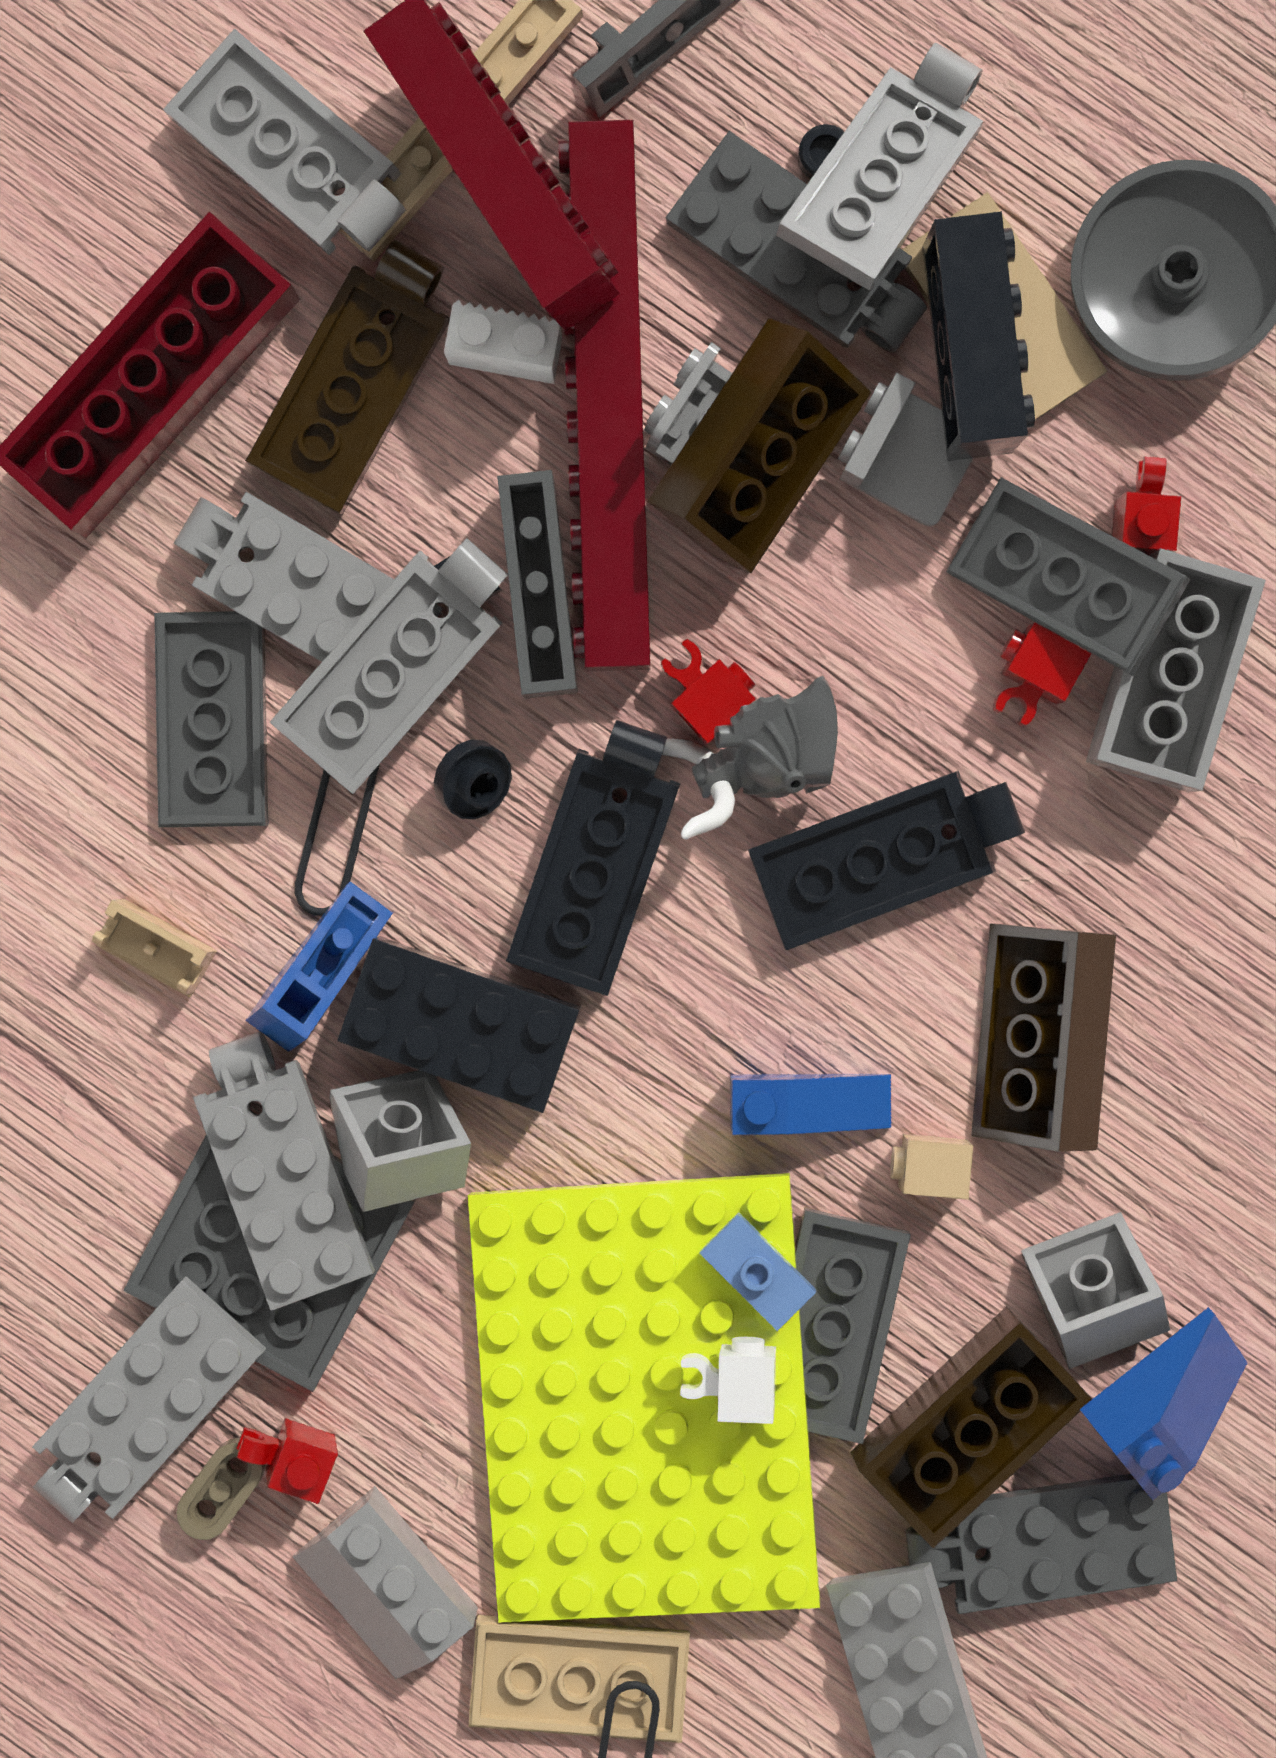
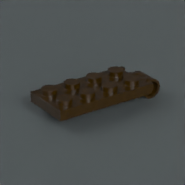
M397 240L391 242L383 254L377 267L375 278L366 274L364 269L356 265L352 267L245 461L249 465L343 516L449 324L450 317L441 312L438 314L425 306L440 282L444 267ZM386 313H391L395 316L394 321L389 325L381 323V318Z

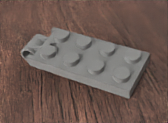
M235 28L163 109L172 121L328 255L336 248L331 239L341 228L362 248L370 252L406 211L399 200L381 185L386 177L395 182L401 175L399 169ZM345 188L343 194L335 196L338 189Z
M934 43L927 52L914 80L890 67L779 224L776 236L871 291L980 132L983 120L962 108L975 90L983 69L938 43Z
M245 492L241 499L244 505L237 517L200 497L173 543L209 564L201 578L196 576L192 586L321 662L394 580L248 492ZM244 548H250L254 551V558L251 562L245 563L241 561L240 552ZM437 604L434 605L433 614L438 618L443 608Z
M468 538L462 542L439 570L427 560L428 557L422 551H419L270 721L275 728L352 794L502 624L495 616L492 618L481 608V605L508 574ZM444 603L448 607V615L445 618H437L433 614L434 605Z
M260 1031L210 1049L209 1058L211 1066L222 1090L209 1095L203 1093L193 1097L270 1311L373 1274L375 1269L300 1063L294 1060L286 1063V1067L276 1070L268 1041ZM252 1101L261 1103L263 1107L261 1114L252 1113L250 1110V1103Z
M186 1276L33 1445L32 1448L39 1454L47 1448L58 1458L33 1488L72 1523L97 1495L110 1505L105 1513L113 1519L258 1359L266 1347ZM91 1452L99 1454L101 1457L100 1463L92 1461L90 1458Z
M931 1562L833 1578L826 1587L875 1758H987Z

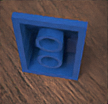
M1208 1307L1084 1405L1080 1411L1153 1501L1160 1494L1169 1492L1180 1485L1185 1475L1196 1466L1248 1362L1216 1315Z

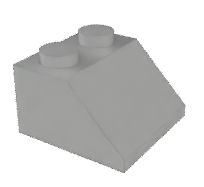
M417 1070L330 1090L329 1098L344 1173L363 1212L465 1187L471 1142L435 1075Z
M1121 1212L1021 1250L1048 1324L1069 1369L1170 1331L1164 1296Z

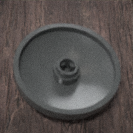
M1173 160L1153 164L1137 170L1118 181L1090 209L1079 229L1073 247L1070 279L1072 298L1079 320L1088 336L1105 355L1124 368L1143 376L1168 381H1186L1212 376L1233 367L1247 358L1267 339L1276 326V205L1257 184L1239 172L1220 164L1200 160Z

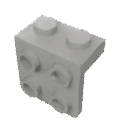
M712 342L704 354L694 348L677 374V379L673 384L680 389L674 400L664 394L646 422L647 425L644 431L650 434V438L645 449L670 466L732 374L715 362L721 348Z
M896 373L889 387L881 382L878 383L864 409V412L873 416L863 435L855 430L852 431L838 459L847 464L840 480L915 521L930 527L936 525L942 517L973 458L947 460L942 410L911 394L916 383Z

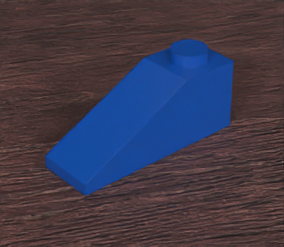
M351 881L348 882L272 981L245 1021L288 1052L308 1038L369 949L372 939L378 936L393 913Z
M730 1074V1128L732 1135L803 1134L891 1128V1074Z

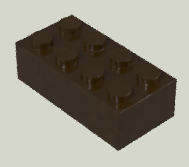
M768 318L647 502L713 556L752 573L871 394V391L808 331Z

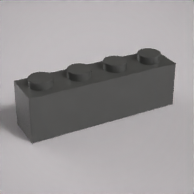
M552 470L497 476L521 694L525 699L578 693Z

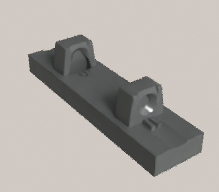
M658 0L621 33L608 22L604 23L591 35L597 44L598 53L573 74L586 105L600 118L735 0Z

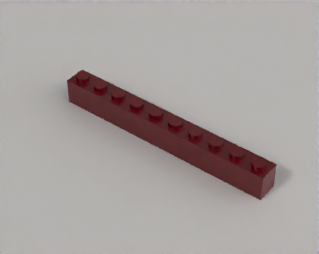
M634 120L568 122L569 140H558L560 174H570V194L566 195L574 203L589 226L581 235L583 236L590 231L598 244L602 246L619 272L611 278V281L620 293L568 331L564 330L565 336L575 335V356L565 357L566 390L577 389V410L567 411L568 444L578 443L579 464L569 465L570 497H580L581 517L570 519L571 551H582V572L572 573L573 605H583L584 626L574 627L575 659H585L586 671L650 670Z

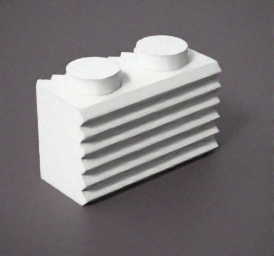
M460 300L452 305L444 354L449 365L554 384L563 338L561 326L554 319L549 322L546 316L538 320L535 314L528 318L524 312L517 316L513 310L506 314L503 308L495 312L492 306L484 310L481 304L474 308L470 302L463 306Z

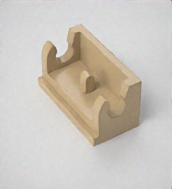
M125 899L111 900L105 911L108 919L103 928L94 933L92 942L97 944L96 946L187 997H192L217 950Z

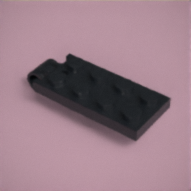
M616 720L603 759L589 755L588 751L578 749L506 962L608 996L680 786L679 782L673 780L667 782L654 777L668 737ZM616 788H623L627 791V799L623 803H616L612 799V792Z
M955 771L748 849L784 949L787 951L996 872L993 861L989 860L985 847L1001 843L1025 833L1007 782L965 796L960 783L962 781L960 773ZM946 824L953 826L955 831L954 836L950 840L943 838L941 835V829Z

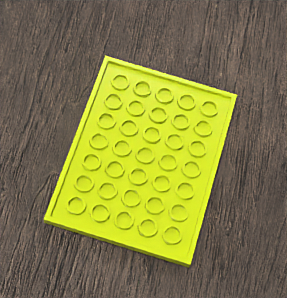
M790 1173L484 1191L468 1194L498 1623L820 1608L800 1310L776 1331L699 1253L739 1212L796 1269ZM758 1337L765 1340L764 1346H776L775 1413L773 1424L718 1422V1396H703L698 1399L682 1397L680 1395L682 1384L695 1385L703 1379L698 1369L681 1367L682 1356L689 1353L701 1354L708 1358L715 1368L719 1369L721 1345H731L732 1338Z

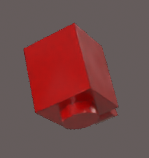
M1145 456L1143 461H1138L1136 492H1126L1115 500L1112 536L1148 556L1160 548L1176 552L1182 496L1161 495L1166 475L1167 458Z
M1036 622L1027 626L1024 632L1015 629L1000 654V657L1007 661L1000 674L1020 685L1000 692L994 700L993 711L1000 713L1009 699H1018L1023 704L1024 710L1017 724L1022 727L1026 726L1035 717L1040 697L1047 699L1055 705L1066 701L1091 653Z
M685 639L681 645L691 656L690 665L685 669H677L665 658L661 661V667L669 678L676 680L686 689L671 703V707L698 737L708 745L714 740V729L716 726L730 725V718L740 711L741 706L755 702L756 698L749 691L756 685L736 662H733L727 668L719 659L702 674L700 670L702 662L701 652L694 642Z
M284 1418L277 1438L244 1427L236 1449L239 1450L237 1458L252 1464H267V1488L319 1504L338 1456L335 1434Z

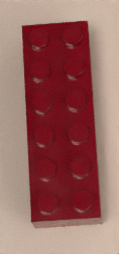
M404 0L364 30L365 35L545 311L565 331H568L618 296L620 293L611 281V278L619 273L590 231L583 236L581 235L582 232L589 228L586 221L560 185L553 190L551 189L560 183L529 139V134L513 110L509 108L501 96L499 88L485 67L481 65L471 50L472 47L440 1L430 7L426 0Z
M209 211L0 444V467L70 530L87 538L299 302V296L286 279Z

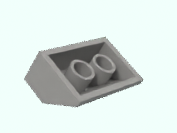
M376 1486L293 1555L295 1561L395 1679L433 1662L474 1627L478 1610L476 1604Z

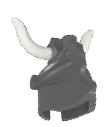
M824 676L815 679L809 687L792 698L786 699L777 694L767 698L760 697L749 705L741 706L740 711L730 718V725L715 727L714 740L716 747L726 748L720 749L717 754L712 753L707 747L690 740L667 738L662 755L685 759L696 764L692 767V772L702 797L709 798L712 795L714 799V805L710 810L691 818L683 827L681 832L683 839L687 840L721 827L732 816L735 805L734 794L741 787H743V793L747 795H756V797L781 798L788 796L790 793L799 792L803 788L807 794L831 784L837 745L838 722L832 691Z

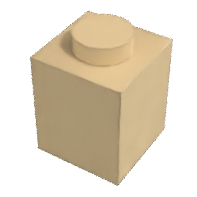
M903 1134L902 1147L893 1146L890 1177L891 1179H899L898 1187L903 1194L969 1200L973 1145L967 1139Z

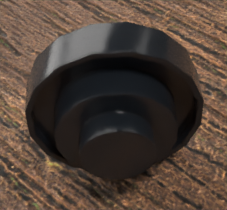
M468 740L457 744L445 754L437 767L434 778L435 796L445 809L461 819L475 820L489 815L502 803L509 791L512 780L511 764L503 752L484 740Z

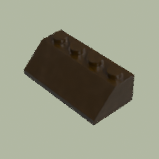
M990 923L972 1137L1057 1152L1097 1150L1116 935Z
M1006 1306L864 1438L863 1444L859 1443L850 1453L859 1472L934 1549L1081 1412L1080 1409L1091 1401L1092 1398Z

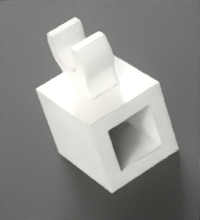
M758 1337L732 1338L731 1345H721L719 1369L715 1368L709 1359L701 1354L689 1353L682 1356L681 1367L698 1369L703 1379L695 1385L682 1384L680 1395L687 1399L718 1396V1422L773 1424L775 1413L776 1346H764L765 1340Z

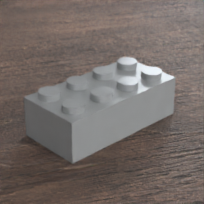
M1160 548L1149 556L1186 575L1190 582L1135 675L1132 676L1114 666L1086 762L1188 793L1203 791L1266 580Z

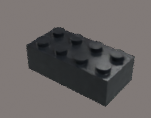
M1002 211L935 219L922 248L947 460L953 461L1012 454L1028 436L1027 429L1034 428L1035 425L1033 398L1031 394L1023 395L1021 373L1028 372V350L1025 339H1017L1014 319L1021 317L1022 314L1021 292L1018 283L1010 284L1008 263L1015 261L1012 228H1004Z
M379 936L372 939L337 1041L544 1113L581 1006Z

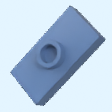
M739 1212L699 1252L776 1331L816 1293V1289Z

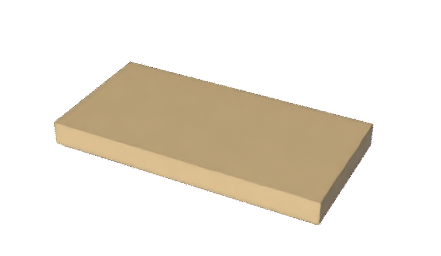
M987 192L951 217L1000 212V209ZM1002 214L1004 228H1012ZM1013 230L1015 261L1008 263L1010 284H1019L1022 300L1021 317L1014 318L1017 339H1025L1028 350V372L1021 373L1023 395L1031 394L1033 398L1036 421L1103 376L1107 370ZM928 231L902 250L912 256V261L905 270L929 305L922 248L929 233Z
M477 1615L468 1727L601 1737L606 1703L610 1692L617 1685L626 1681H639L650 1686L659 1698L660 1712L655 1741L682 1743L690 1631L555 1620L498 1623V1616ZM631 1689L622 1692L616 1698L609 1738L647 1740L652 1711V1702L648 1695L643 1691Z

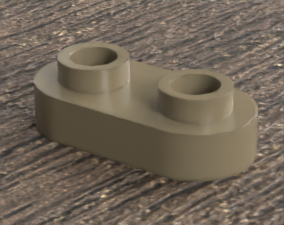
M239 1438L230 1439L219 1446L178 1503V1523L182 1530L192 1538L208 1540L220 1535L264 1475L266 1464L257 1465L247 1462L248 1470L243 1473L232 1469L230 1459L237 1457L239 1450L236 1449ZM210 1500L216 1507V1513L213 1515L203 1514L199 1509V1501Z

